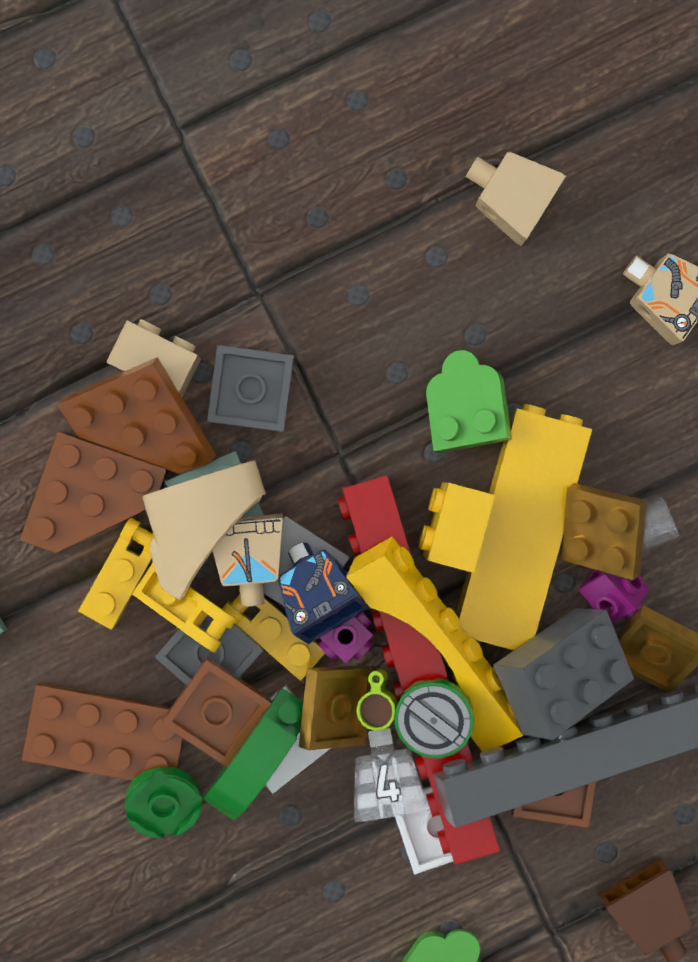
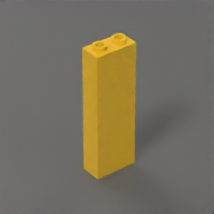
M524 404L522 410L514 409L511 411L509 422L512 440L503 441L489 491V494L495 495L476 570L475 573L467 571L456 611L460 626L469 638L472 637L477 641L510 650L517 649L536 635L564 534L567 487L578 483L592 429L582 426V419L564 414L560 415L559 420L546 417L545 409Z

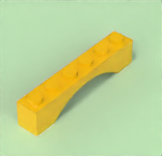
M390 537L355 557L346 578L367 605L411 625L428 638L444 656L454 672L458 686L470 698L474 713V726L471 738L481 751L500 747L522 737V731L495 668L491 667L483 656L479 643L474 638H469L462 629L456 613L451 608H446L437 596L434 584L428 578L423 577L414 566V561L409 551L404 547H400L395 539Z

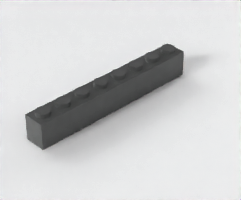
M698 683L694 684L695 690L685 693L681 690L666 692L659 696L660 701L647 704L645 701L629 704L624 707L625 712L612 716V713L594 715L589 718V724L576 727L574 724L554 740L530 736L516 742L517 747L505 751L501 747L492 748L481 752L480 759L467 763L465 759H459L444 764L443 770L433 773L445 820L457 828L698 748Z

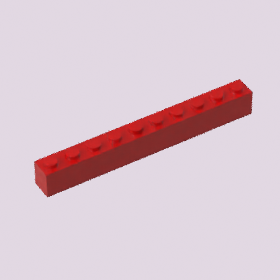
M387 475L342 489L344 497L337 498L343 520L351 519L355 533L348 535L354 557L359 556L390 537H393L400 547L406 548L410 553ZM370 609L376 630H385L388 644L381 647L387 667H396L400 681L392 684L398 702L403 692L415 682L435 680V678L449 681L441 653L428 638L400 619L388 613ZM468 743L454 755L443 758L415 757L421 780L429 778L433 792L426 794L432 817L440 815L444 827L443 830L437 831L443 854L451 853L455 865L500 852L490 817L457 828L445 820L433 773L442 771L444 764L454 760L465 759L466 763L473 761Z

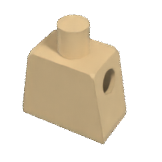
M507 152L498 168L477 157L465 177L484 188L475 206L514 242L522 246L566 176L517 154Z

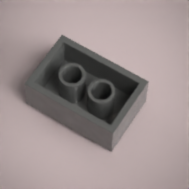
M573 609L493 665L522 734L550 740L557 738L634 680L608 612L603 609Z

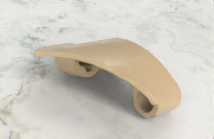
M256 460L142 496L154 534L150 544V552L161 589L178 600L184 598L199 569L223 537L253 505L261 500L262 495L266 494Z

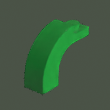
M281 688L229 764L222 768L202 799L233 821L237 819L257 797L297 740V735L301 729L303 702Z

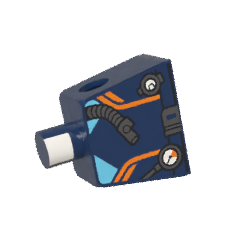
M308 543L297 544L289 550L288 555L294 567L279 576L278 582L290 630L294 636L310 644L370 608L346 578L348 574L346 570L329 552L320 550L314 554Z

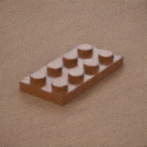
M39 682L35 687L22 761L132 781L142 772L156 767H175L178 769L184 739L161 724L162 719L171 708L170 706Z

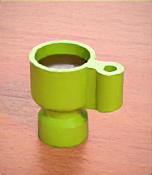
M377 669L370 673L368 681L371 685V691L361 697L356 710L361 724L367 729L374 731L384 730L395 721V709L398 704L395 692L386 689L385 682L388 680V674L383 669Z

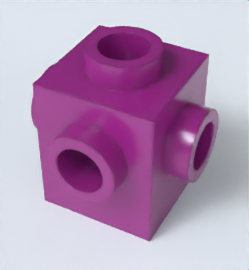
M594 569L579 588V592L591 604L593 609L607 610L613 623L622 617L625 620L631 619L642 607L641 601L650 588L643 582L641 576L630 580Z
M362 612L320 637L322 641L318 646L333 661L338 657L345 663L352 657L355 660H359L373 645L369 641L373 636L372 629L369 627L372 621ZM343 629H348L353 633L352 640L347 643L341 642L338 639V633Z

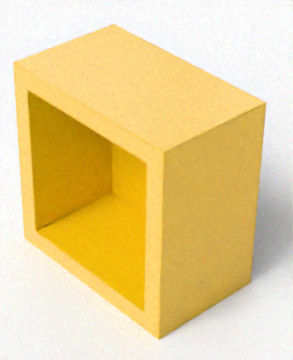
M442 482L440 489L434 488L428 510L434 512L430 526H423L418 547L423 550L422 556L431 562L475 573L495 495Z

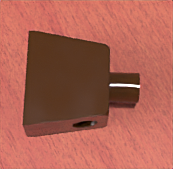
M660 858L598 894L608 912L645 955L660 949L667 962H675L686 954L687 950L679 937L690 931L692 924L673 874Z

